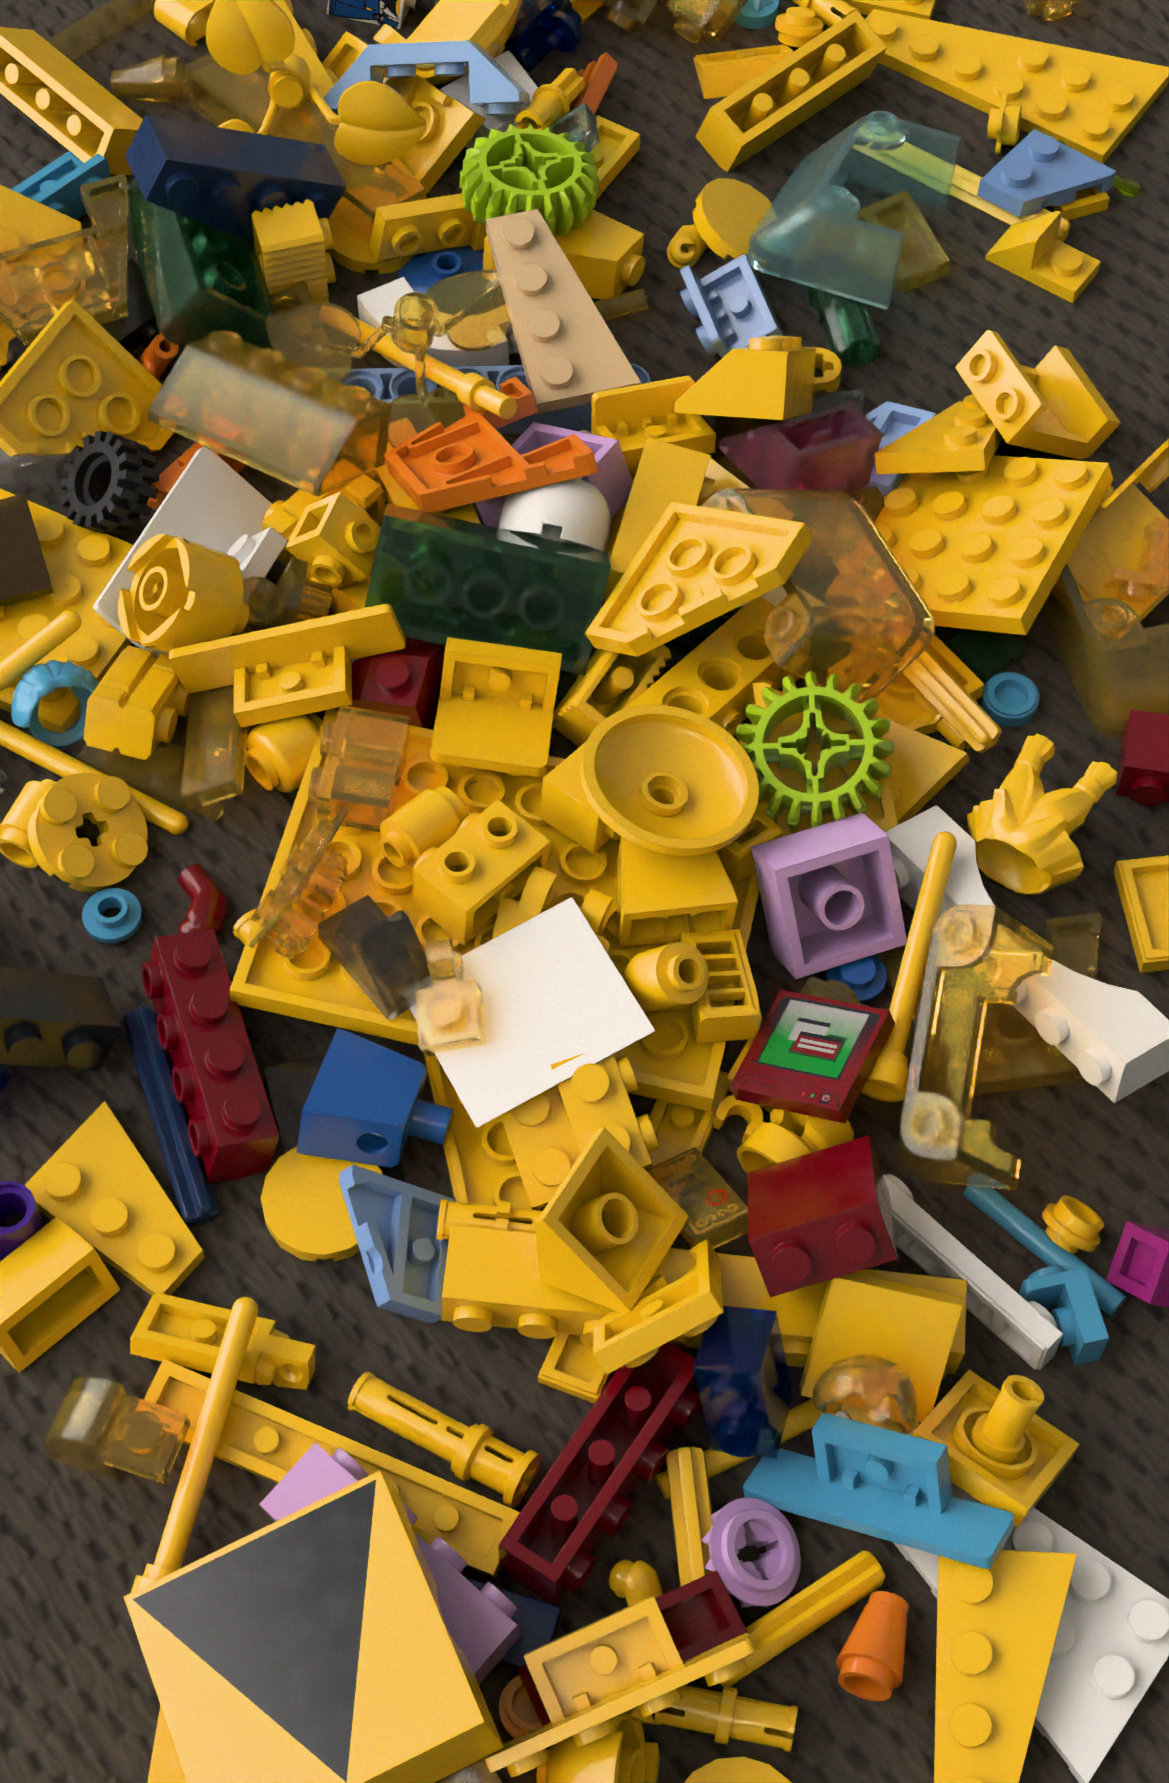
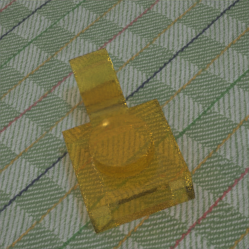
M451 938L426 942V958L433 987L415 990L419 1048L427 1057L436 1055V1052L486 1045L482 988L475 979L463 981L462 954L460 951L453 952Z

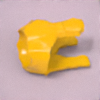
M1037 733L1035 736L1027 737L1014 764V768L1007 775L1000 788L994 790L993 799L982 801L980 805L973 806L972 813L967 814L969 833L975 840L978 868L986 877L1003 885L1006 889L1013 890L1014 893H1020L1021 895L1042 894L1057 886L1076 880L1077 876L1081 875L1084 868L1081 855L1069 836L1084 824L1085 818L1093 804L1103 796L1106 790L1116 784L1118 777L1117 771L1112 769L1110 764L1092 761L1084 776L1078 780L1073 788L1057 789L1044 794L1043 783L1039 775L1044 764L1054 756L1055 746L1047 737Z

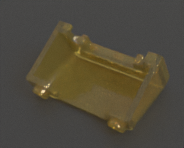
M725 488L717 491L702 505V507L805 523L814 538L786 583L782 585L787 596L770 613L765 625V642L778 666L805 679L807 672H815L818 687H826L829 676L835 673L840 677L838 692L843 694L850 685L857 683L861 686V694L856 703L859 705L868 699H876L931 643L935 633L933 613L864 506L854 497L844 491L828 489Z
M972 904L953 906L943 912L935 922L931 933L897 1141V1155L902 1166L909 1173L928 1181L1017 1190L1022 1159L1004 1152L997 1146L994 1139L996 1137L997 1125L987 1120L969 1118L987 1003L1016 1004L1018 992L1015 990L1023 980L1034 974L1050 976L1054 946L997 906Z

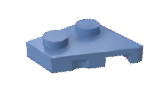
M1034 129L980 179L977 196L1021 218L1040 212L1041 209L1047 206H1060L1073 202L1077 191L1095 186L1100 193L1106 192L1113 185L1116 171L1057 141L1054 137Z
M351 1165L341 1171L339 1184L377 1307L426 1323H435L441 1320L442 1290L449 1240H437L438 1216L441 1199H448V1201L456 1202V1199L356 1165Z

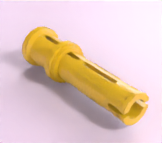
M369 1371L360 1376L349 1395L347 1402L349 1410L373 1420L402 1438L451 1463L450 1468L456 1478L462 1481H468L472 1478L502 1494L503 1503L511 1508L519 1505L538 1473L542 1459L541 1454L534 1450H529L526 1453L519 1451L493 1437V1428L485 1424H473L471 1427H468L425 1402L375 1377Z

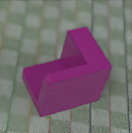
M1127 1221L1106 1281L1148 1304L1169 1308V1230Z

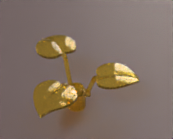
M497 270L473 271L451 276L434 284L426 294L411 292L403 295L396 302L393 317L384 316L381 326L360 346L358 344L361 331L357 320L348 310L332 303H310L283 313L269 314L266 317V329L274 352L286 368L299 378L310 383L333 384L345 380L351 371V357H364L388 332L391 333L394 344L400 350L408 354H414L417 395L404 394L398 396L390 403L384 416L385 435L393 448L436 422L442 423L445 429L466 416L463 408L465 404L458 400L456 393L444 387L427 393L425 358L427 349L433 343L434 336L442 337L447 334L450 342L458 349L464 351H484L502 341L510 324V317Z

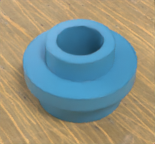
M108 888L95 893L85 903L82 911V921L87 933L93 939L109 944L119 943L133 936L139 929L143 917L138 899L131 892L120 888ZM109 908L121 910L115 917L107 918L102 916L103 912Z

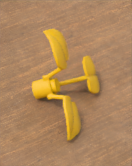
M215 0L206 27V44L211 56L221 67L236 74H250L262 66L266 73H270L268 92L271 97L269 108L257 133L249 124L239 119H231L218 127L268 135L280 107L287 109L296 108L302 105L307 97H311L327 121L338 125L334 138V145L338 153L347 160L364 166L382 165L401 157L418 142L425 132L426 120L410 106L405 98L392 87L376 81H362L348 87L338 101L339 115L335 114L319 93V86L315 83H310L311 72L306 61L292 54L295 42L293 26L286 13L273 0Z

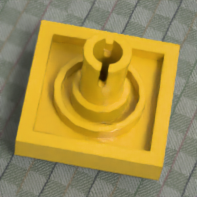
M968 1370L912 1434L914 1437L947 1445L951 1482L983 1505L1011 1512L1014 1516V1526L1017 1528L1065 1469L1080 1445L1035 1414L1045 1398L1043 1391L1033 1380L1025 1376L1010 1375L1003 1382L1000 1391L971 1370Z

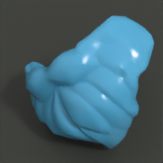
M49 660L46 663L33 665L29 672L23 675L22 680L18 682L16 689L13 691L11 705L12 721L19 727L30 728L34 737L53 747L68 746L84 737L87 700L99 684V681L93 676L91 671L86 670L82 665L76 666L71 661ZM71 687L80 703L78 720L64 733L46 730L38 720L40 700L56 688Z

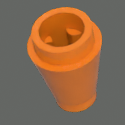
M886 1591L872 1592L868 1604L865 1605L836 1659V1665L840 1670L838 1682L843 1689L854 1696L870 1701H886L891 1697L893 1689L898 1688L902 1684L907 1614L909 1611V1604L902 1597Z

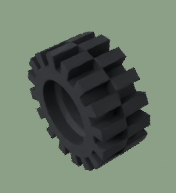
M96 431L95 437L87 435L82 439L84 448L78 445L74 447L71 452L76 458L74 463L66 461L63 470L70 473L68 479H61L60 488L67 490V494L60 497L61 505L68 507L65 515L68 519L74 521L73 524L95 532L107 533L116 538L118 535L125 537L130 535V528L137 530L143 524L139 517L140 514L148 517L153 509L147 505L149 497L156 499L158 494L157 489L151 488L153 482L159 481V471L151 469L157 464L155 456L149 454L151 450L145 445L111 432Z

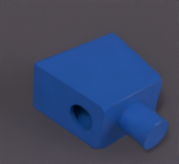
M337 1028L302 1110L297 1153L393 1167L400 1163L410 1136L444 1145L452 1123L454 1109L422 1100L427 1069L423 1063L351 1032Z

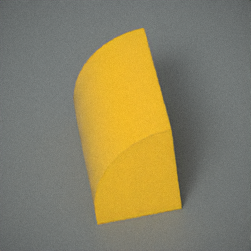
M57 1216L0 1261V1353L19 1373L120 1291V1288L96 1250Z

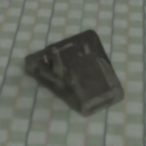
M366 895L318 923V938L388 1021L409 1010L439 987V982L410 919L403 910L387 917L371 897Z

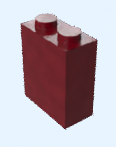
M869 1135L747 1172L748 1241L769 1297L897 1260L889 1190Z

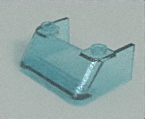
M874 111L869 115L861 117L801 159L750 237L747 254L749 264L760 272L887 310L891 303L904 233L858 220L860 203L847 190V187L851 182L944 210L948 203L961 136L898 119L894 114L887 111Z

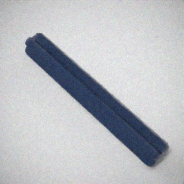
M139 1006L136 1010L124 1015L123 1025L182 1219L186 1223H191L192 1226L203 1225L218 1216L219 1207L212 1185L207 1183L200 1157L194 1155L190 1146L188 1135L189 1120L183 1102L180 1103L177 1100L172 1081L173 1067L168 1050H163L159 1042L156 1011L151 1010L149 1006Z

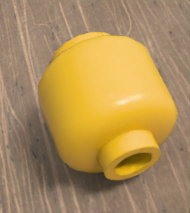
M311 713L308 716L304 714L261 723L255 727L247 736L248 751L243 754L245 764L254 779L263 788L270 791L276 788L280 792L292 793L299 789L315 741L319 737L322 720L316 714Z

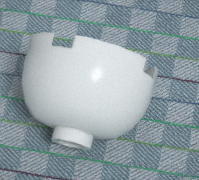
M582 477L506 495L500 511L498 535L511 542L539 550L546 546L561 549L560 554L602 558L610 538L611 514L607 500L599 489L581 480Z

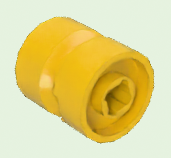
M774 1108L770 1112L771 1123L762 1122L737 1149V1158L747 1173L854 1140V1131L848 1120L844 1124Z

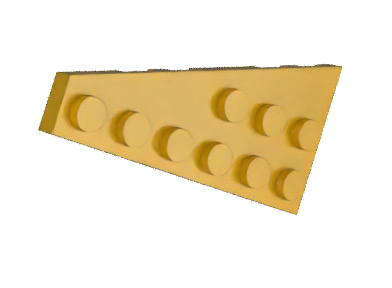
M873 9L865 18V21L887 46L878 63L987 114L990 113L991 108L1000 109L1002 94H1008L1007 104L1022 105L1021 130L1030 133L1036 129L1102 164L1169 84V67L877 9Z

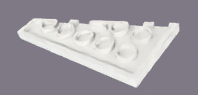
M841 1404L832 1414L912 1436L916 1427L902 1418ZM951 1482L952 1496L982 1504ZM1033 1508L1018 1528L1014 1526L1002 1550L1077 1554L1034 1725L1043 1737L1046 1736L1069 1766L1068 1769L1079 1783H1089L1169 1656V1599ZM894 1543L905 1559L910 1561L930 1586L933 1595L937 1598L938 1555Z

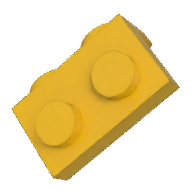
M690 376L595 392L591 397V434L618 440L629 472L637 471L647 437L701 453L704 452L705 454L715 453L716 433L701 415L674 413L675 401L695 384V381Z

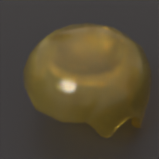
M875 1354L845 1357L835 1361L816 1380L813 1388V1404L822 1413L835 1415L838 1411H841L850 1420L903 1434H909L919 1427L918 1404L913 1379L906 1369L891 1359Z

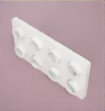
M204 446L196 451L94 603V611L124 635L118 617V599L121 588L130 590L135 575L134 572L128 571L127 568L138 549L147 540L158 534L181 537L237 558L244 584L243 601L248 604L287 543V540L272 527L262 531L261 522L272 503L209 447ZM130 640L138 648L153 651L154 657L158 658L160 654L169 655Z

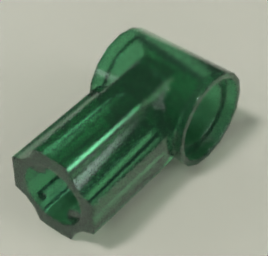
M855 270L811 277L808 283L810 307L816 306L819 320H815L816 324L824 325L832 352L838 356L841 365L847 369L867 366L873 360L880 358L881 343L870 314V292L864 271Z

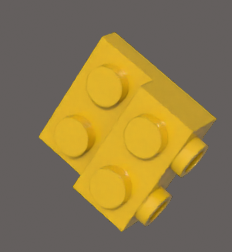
M614 1054L596 1064H584L576 1069L572 1077L500 1115L532 1210L547 1206L596 1130L605 1127L646 1171L651 1170L652 1162L649 1153L660 1149L648 1114L636 1117L628 1094L639 1089L627 1055L615 1058ZM580 1055L551 1064V1069L553 1070Z

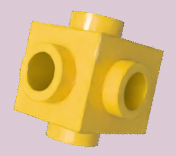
M338 492L306 505L285 549L310 569L314 578L334 590L356 581L363 582L375 572L381 560L378 554L388 533L371 519L366 510L355 505L343 493Z

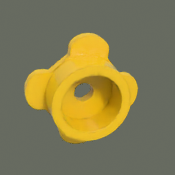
M1002 94L1000 109L991 108L989 113L987 139H996L995 155H1001L1002 145L1017 146L1019 140L1022 105L1007 104L1008 94Z

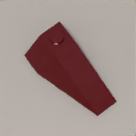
M404 633V649L352 660V705L335 709L431 729L439 702L447 639ZM234 685L216 688L210 706L211 711L234 715ZM326 710L314 712V714L323 721Z

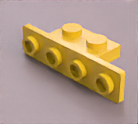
M382 604L171 649L169 651V663L183 688L188 693L234 685L233 714L242 728L352 705V660L402 650L405 648V635L391 605Z
M654 1595L524 1654L523 1657L551 1722L504 1743V1748L485 1757L488 1769L492 1773L507 1767L510 1777L528 1772L550 1760L546 1750L549 1746L571 1736L577 1747L586 1745L613 1732L616 1727L612 1718L638 1706L642 1716L645 1717L677 1703L682 1699L678 1690L680 1686L702 1676L705 1677L708 1686H713L739 1675L748 1669L743 1658L756 1652V1649L748 1633H745L682 1662Z

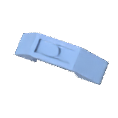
M469 40L368 45L326 94L324 100L331 110L337 113L339 98L348 87L362 81L383 83V69H386V78L416 77V68L435 67V76L465 75V66H469L470 104L485 107V115L488 116L515 115V105H529L530 94L479 44Z

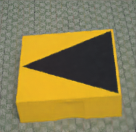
M381 1470L124 1596L187 1783H435L504 1748L468 1659L450 1635L439 1606L436 1582L404 1505Z

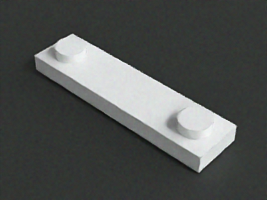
M883 1174L889 1190L896 1246L930 1276L967 1280L966 1308L1033 1369L1036 1370L1038 1368L1041 1370L1055 1356L1063 1335L1057 1329V1323L1050 1312L1041 1304L1035 1301L1027 1302L917 1205L914 1202L912 1193L900 1179L891 1174L886 1176Z

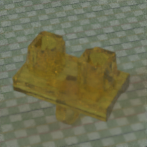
M291 558L276 586L263 577L253 576L243 580V601L249 606L248 623L254 625L267 624L266 629L308 619L326 617L329 612L333 588L326 584L305 579L308 562Z

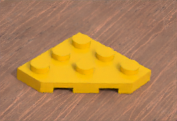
M71 299L63 304L0 381V448L10 457L73 455L71 452L76 445L84 448L82 440L87 435L95 437L96 431H104L145 445L151 450L149 453L161 450L190 411L79 303Z
M671 502L588 627L585 635L597 649L639 657L785 584L814 538L805 523Z

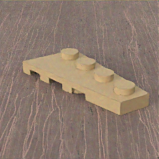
M538 209L486 219V232L528 387L535 399L538 410L536 414L589 404L595 392L641 384V381Z

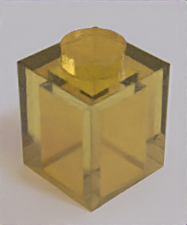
M669 0L665 6L676 21L673 28L682 37L694 44H697L700 38L715 46L721 41L748 0Z

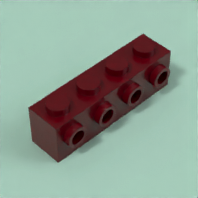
M210 929L155 937L150 960L142 965L143 988L147 998L153 1001L157 1014L159 1042L163 1050H168L173 1067L172 1081L177 1100L184 1104L189 1120L188 1135L190 1146L194 1155L200 1157L207 1183L238 1179L268 1171L280 1136L238 1004L230 1000L231 982L215 931Z
M668 1342L660 1346L658 1352L644 1364L634 1368H627L624 1365L616 1371L499 1543V1564L502 1572L554 1606H557L567 1589L575 1594L579 1592L597 1562V1558L591 1555L592 1551L604 1533L613 1538L620 1531L634 1504L628 1500V1497L640 1479L647 1483L654 1479L669 1452V1448L663 1444L676 1425L685 1430L700 1409L704 1400V1395L698 1392L702 1362Z

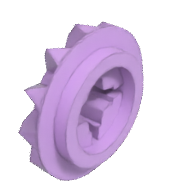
M749 1497L731 1501L711 1515V1529L701 1540L709 1547L710 1560L704 1569L713 1572L718 1571L728 1594L739 1599L741 1608L751 1606H763L765 1608L786 1598L798 1580L801 1555L796 1534L785 1516L768 1502ZM745 1546H756V1548L765 1546L767 1552L759 1555V1559L753 1562L747 1561L743 1563L737 1557L739 1549Z

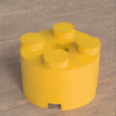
M158 534L147 540L131 559L127 570L134 572L135 575L130 590L121 588L118 599L120 626L124 635L130 640L136 641L145 647L169 654L171 649L227 638L232 634H239L245 628L249 618V606L243 601L244 584L237 558L181 537Z

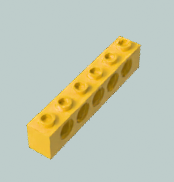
M759 596L747 603L626 708L655 704L687 709L710 719L734 736L737 726L741 725V722L747 718L746 707L749 704H755L752 683L764 682L771 684L772 689L779 690L782 687V679L784 677L791 676L796 682L802 676L810 661L807 647L812 628ZM585 742L543 778L539 817L594 854L611 838L618 840L621 836L601 820L584 793L580 777V763L586 745Z

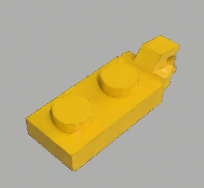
M156 1292L151 1297L130 1337V1354L157 1361L166 1359L182 1367L212 1374L231 1310ZM257 1316L238 1380L252 1384L256 1382L258 1385H270L273 1382L277 1387L307 1390L315 1372L316 1345L289 1339L287 1334L275 1329V1320Z

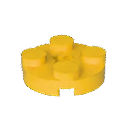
M78 773L64 777L44 792L37 803L36 810L31 813L28 823V840L35 860L49 876L57 875L62 881L71 884L68 886L69 888L77 891L97 892L108 889L128 877L147 856L148 831L145 816L139 803L131 795L128 784L116 776L104 777L95 773ZM83 818L90 820L92 824H96L99 828L101 835L97 837L98 846H91L88 838H78L76 829L83 825Z

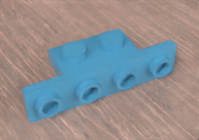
M824 1412L812 1428L815 1458L771 1447L767 1449L743 1485L745 1498L763 1500L773 1505L776 1509L984 1569H989L993 1566L1014 1529V1516L1011 1512L952 1496L947 1445Z

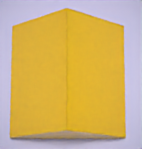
M605 1127L596 1130L535 1222L539 1275L541 1282L617 1312L624 1313L630 1312L689 1216Z

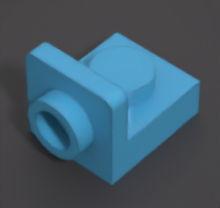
M1049 1266L1030 1274L1028 1279L1023 1281L1019 1295L1027 1302L1035 1301L1044 1308L1056 1307L1051 1310V1315L1057 1323V1329L1063 1333L1059 1347L1069 1346L1074 1365L1099 1361L1109 1336L1086 1267L1065 1271L1062 1266Z

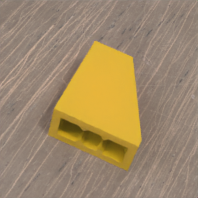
M593 210L591 216L585 218L583 227H571L568 236L553 233L590 298L613 301L627 285L634 286L644 271L645 258L642 257L644 234ZM488 236L484 238L482 278L490 283L500 284Z

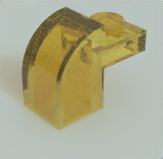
M78 1377L70 1383L43 1445L50 1459L108 1479L111 1478L114 1469L118 1468L165 1484L191 1423L188 1414L126 1394L123 1385L120 1383L94 1377Z

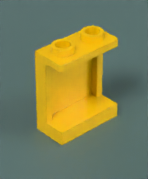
M987 330L955 367L1007 444L1083 460L1090 457L1121 424L1067 348L1055 345L1036 368H1031L1019 364L997 332Z

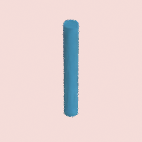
M979 1176L974 1178L966 1187L963 1196L1045 1264L1048 1266H1062L1065 1271L1086 1267L1098 1306L1110 1317L1125 1302L1127 1298L1076 1255L1055 1244L1048 1237L1044 1229Z

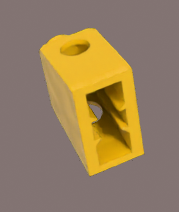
M621 836L617 860V940L619 947L679 941L680 933L732 930L738 899L717 851L695 856L668 855L640 847Z

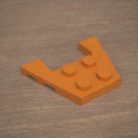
M515 376L499 385L500 392L510 396L517 402V411L512 418L503 419L486 409L476 411L465 405L463 408L466 416L445 429L442 423L436 422L386 452L384 458L389 474L426 515L435 512H445L455 507L599 472L594 452L574 433L520 455L496 430L538 412L533 393Z

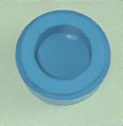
M1015 672L999 673L991 677L984 686L981 698L982 709L999 725L1007 727L1020 726L1029 722L1036 714L1040 698L1039 691L1034 682L1022 674Z

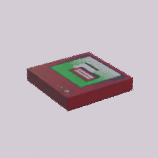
M780 990L729 1086L736 1100L845 1124L895 1025L890 1010Z

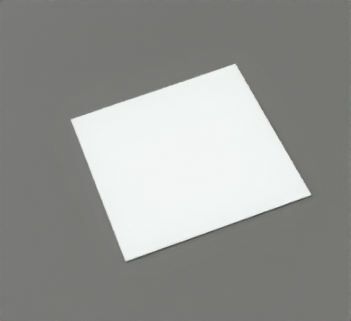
M572 897L399 989L476 1128L572 1077L580 1066L588 1063L596 1064L655 1032V1029ZM580 1055L553 1070L551 1069V1064Z

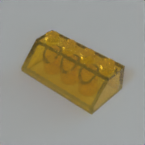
M215 331L209 337L185 347L150 405L147 420L319 497L385 465L384 454L387 451L392 405L371 396V393L363 387L347 386L327 377L326 372L321 369L303 367L284 359V355L279 351L261 349L242 341V337L237 333Z

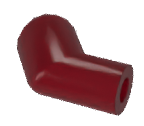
M193 864L184 869L177 879L180 887L192 901L186 912L187 918L183 919L178 926L179 934L214 929L217 935L228 914V902L200 864Z

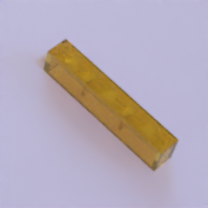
M210 52L185 65L188 100L191 108L216 127L231 119H239L249 124L256 133L258 132L271 100L268 92L270 73H266L262 66L253 73L246 75L230 72L221 67L213 59ZM306 99L302 105L296 108L287 109L280 107L268 135L324 144L347 186L332 215L369 245L377 207L426 199L425 188L416 178L408 176L393 163L388 162L376 166L359 165L340 155L334 145L338 125L329 123L315 102Z

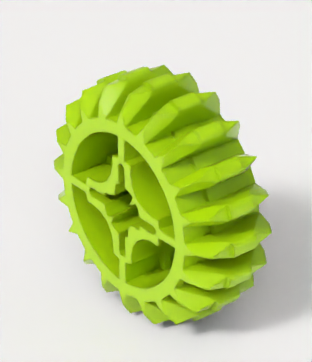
M509 124L506 132L491 129L488 138H476L474 147L466 150L463 170L460 171L459 187L462 188L465 210L473 213L475 223L482 224L486 223V219L538 209L552 234L558 233L562 236H568L571 227H583L585 218L592 215L599 191V177L597 176L598 169L594 164V155L585 152L583 142H571L569 133L554 134L551 126L544 130L534 129L531 124H529L527 129H517Z
M807 672L805 675V687L798 689L792 677L786 676L782 679L784 692L782 696H779L773 689L765 687L761 694L767 709L757 704H749L745 709L746 716L755 725L741 724L736 729V737L742 742L747 743L741 746L750 757L757 773L759 782L758 803L763 802L769 797L772 798L766 809V815L772 820L777 818L784 808L790 810L788 814V827L792 829H797L799 826L801 814L811 815V828L823 825L822 815L831 813L833 821L846 818L843 809L845 806H848L854 814H865L867 806L860 793L872 799H879L883 788L873 778H890L892 773V766L880 759L894 754V742L880 738L889 732V720L887 718L870 720L878 711L879 703L877 700L872 698L859 705L856 704L861 694V686L853 683L844 694L838 692L840 677L835 673L829 676L826 687H817L815 672ZM821 711L834 714L845 720L854 729L859 739L850 740L848 734H838L827 729L823 723ZM803 712V724L796 733L785 737H778V743H767L773 730L783 720ZM812 727L815 728L816 742L821 743L820 760L817 761L816 776L812 774V762L807 760L806 752L807 743L810 742V728ZM862 759L856 773L846 783L834 790L824 792V780L829 771L836 767L848 766L849 760ZM767 763H779L780 769H794L799 772L805 780L806 793L791 789L780 782L771 772Z

